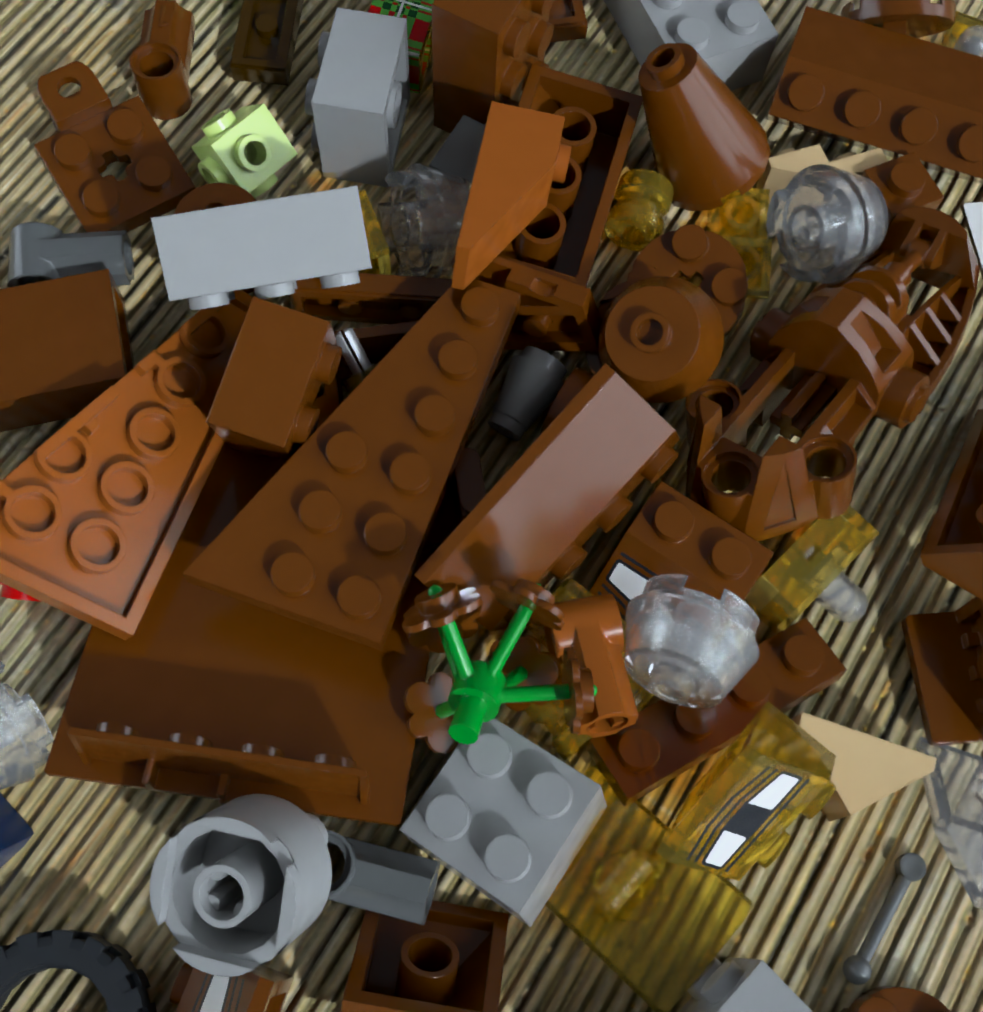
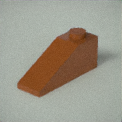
M491 101L457 242L452 288L464 290L547 206L552 181L564 183L572 145L560 143L565 121L564 116Z

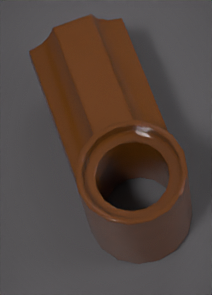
M156 0L155 5L151 9L145 10L140 46L132 52L129 59L132 75L142 102L150 115L160 120L176 119L184 115L192 104L188 80L196 25L193 13L179 6L175 0Z

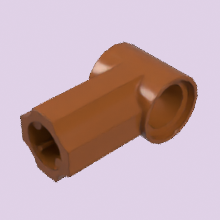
M606 593L554 602L553 605L564 613V625L560 631L546 625L543 626L548 652L558 659L562 672L564 668V648L573 647L575 658L578 659L580 668H590L593 683L598 689L597 694L594 696L593 712L583 713V718L580 719V734L577 735H589L592 738L616 734L620 730L636 724L639 715L622 657L624 633L620 611L613 594Z

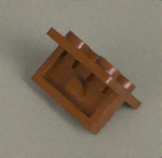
M975 597L952 612L908 615L902 620L901 624L927 742L931 746L983 742V600Z

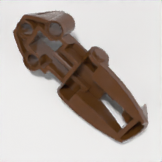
M926 207L904 208L897 213L876 248L832 275L815 288L790 313L777 307L763 315V319L755 325L750 338V355L761 361V363L746 381L738 388L733 383L723 379H709L697 391L686 397L687 443L689 445L686 466V497L755 541L767 540L797 530L817 519H831L840 516L848 509L852 501L857 468V453L853 448L855 438L873 416L900 429L908 423L915 421L917 415L923 410L929 396L950 366L963 339L974 304L980 265H978L968 233L956 219L936 209ZM911 277L939 288L912 316L907 314L909 295L906 290L911 282ZM770 419V423L780 427L781 436L761 457L745 448L747 446V428L752 422L763 427ZM794 435L801 438L797 444L789 441ZM729 490V491H738V492H736V493H726V492H724V491Z

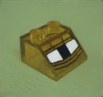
M767 701L684 798L656 853L667 862L737 881L756 862L764 869L775 861L789 842L791 835L785 831L800 813L809 820L812 819L833 795L836 786L830 780L836 755Z

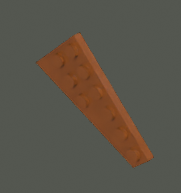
M242 290L234 291L235 299L229 300L230 304L201 309L163 344L138 362L117 383L111 385L40 445L31 456L2 480L0 479L1 583L123 640H127L134 635L224 444L223 439L206 423L253 298Z

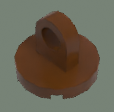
M860 0L859 9L854 10V4L849 2L842 8L841 16L920 38L951 29L955 24L956 2L954 0H940V4L931 3V0Z

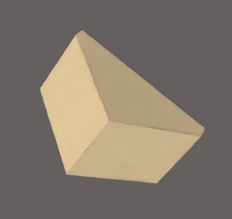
M801 712L785 722L781 733L783 741L805 780L810 779L808 785L829 822L851 816L934 772L937 760L936 757L805 712Z

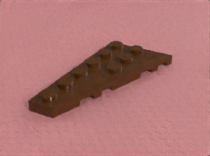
M476 279L464 290L450 286L182 573L188 583L382 651L519 312L521 293Z

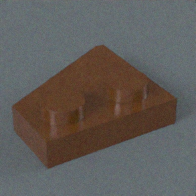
M454 255V257H453V259H452V261H451V265H452L453 270H454L455 255ZM499 256L475 278L482 282L521 293L520 309L504 349L524 350L526 346H532L546 351L599 352L598 334L602 319L590 288Z

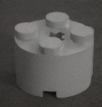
M250 794L237 797L184 826L161 848L155 859L150 877L151 909L158 926L166 922L169 930L178 941L173 950L183 961L192 967L211 975L224 977L240 976L253 971L282 952L318 918L330 893L332 864L327 847L328 832L324 823L318 817L306 814L298 806L283 798L267 794Z

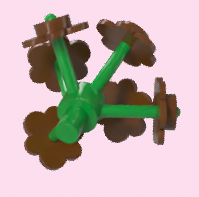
M518 579L514 586L500 580L492 581L489 588L496 594L495 599L505 607L514 610L515 614L503 636L493 642L490 647V660L488 662L482 660L470 661L462 640L472 637L479 629L476 619L481 614L483 600L475 587L459 591L456 583L450 582L432 585L429 589L415 597L416 605L410 607L403 615L405 620L402 622V628L407 633L410 645L414 647L427 645L428 649L432 652L446 654L454 682H452L448 674L437 672L430 676L428 683L416 682L407 688L403 698L407 711L412 714L407 721V730L412 737L418 739L425 737L427 746L434 753L441 755L450 753L457 747L458 743H475L479 737L483 722L495 719L501 703H505L508 708L514 711H523L532 703L543 706L551 700H564L566 725L570 726L571 734H580V719L583 718V713L593 712L594 696L598 692L596 685L593 683L590 668H580L579 661L575 658L573 647L564 648L562 684H553L561 673L558 659L549 652L541 651L540 643L535 637L525 635L519 639L528 622L537 626L546 625L559 631L564 625V613L553 605L555 597L543 588L541 584L526 579Z

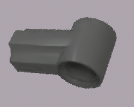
M27 222L13 227L10 232L8 288L109 269L117 286L130 285L131 280H134V259L131 241L126 230L64 234L60 229L52 225Z
M327 830V847H339L345 858L344 871L341 877L334 884H331L327 900L425 925L438 882L440 861L345 837L332 830Z

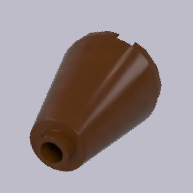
M667 43L655 48L642 64L638 79L660 188L674 206L688 211L713 210L723 206L721 198L737 189L742 196L755 185L765 172L771 153L766 133L761 124L691 45L686 43Z

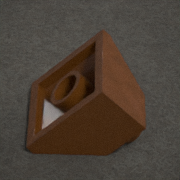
M433 900L425 925L423 926L365 910L342 999L341 1012H498L509 913Z

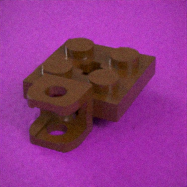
M79 61L71 62L38 79L39 94L50 114L57 134L34 144L85 232L126 230L128 233L150 222L151 218L162 216L176 209L183 197L196 189L139 95L112 107L110 98L89 67ZM66 83H76L81 87L80 91L68 97H63L59 94L60 88ZM113 162L130 164L125 168L127 177L120 181H117L113 175L102 177V172Z

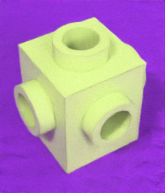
M264 103L243 106L234 114L230 108L216 114L201 127L206 136L191 147L201 160L198 163V169L208 184L229 183L237 185L254 197L260 196L274 186L278 181L275 172L298 154Z

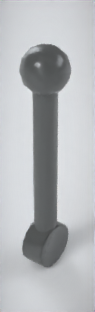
M906 853L896 859L894 867L897 878L857 955H852L844 961L843 973L850 983L862 985L871 978L872 970L869 963L911 882L921 880L925 876L926 864L918 854Z

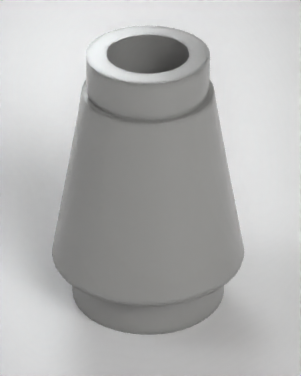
M526 346L520 356L514 355L493 408V414L488 421L489 426L501 435L511 440L519 441L524 432L531 427L556 398L564 385L562 379L567 373L566 367L554 356L532 346Z

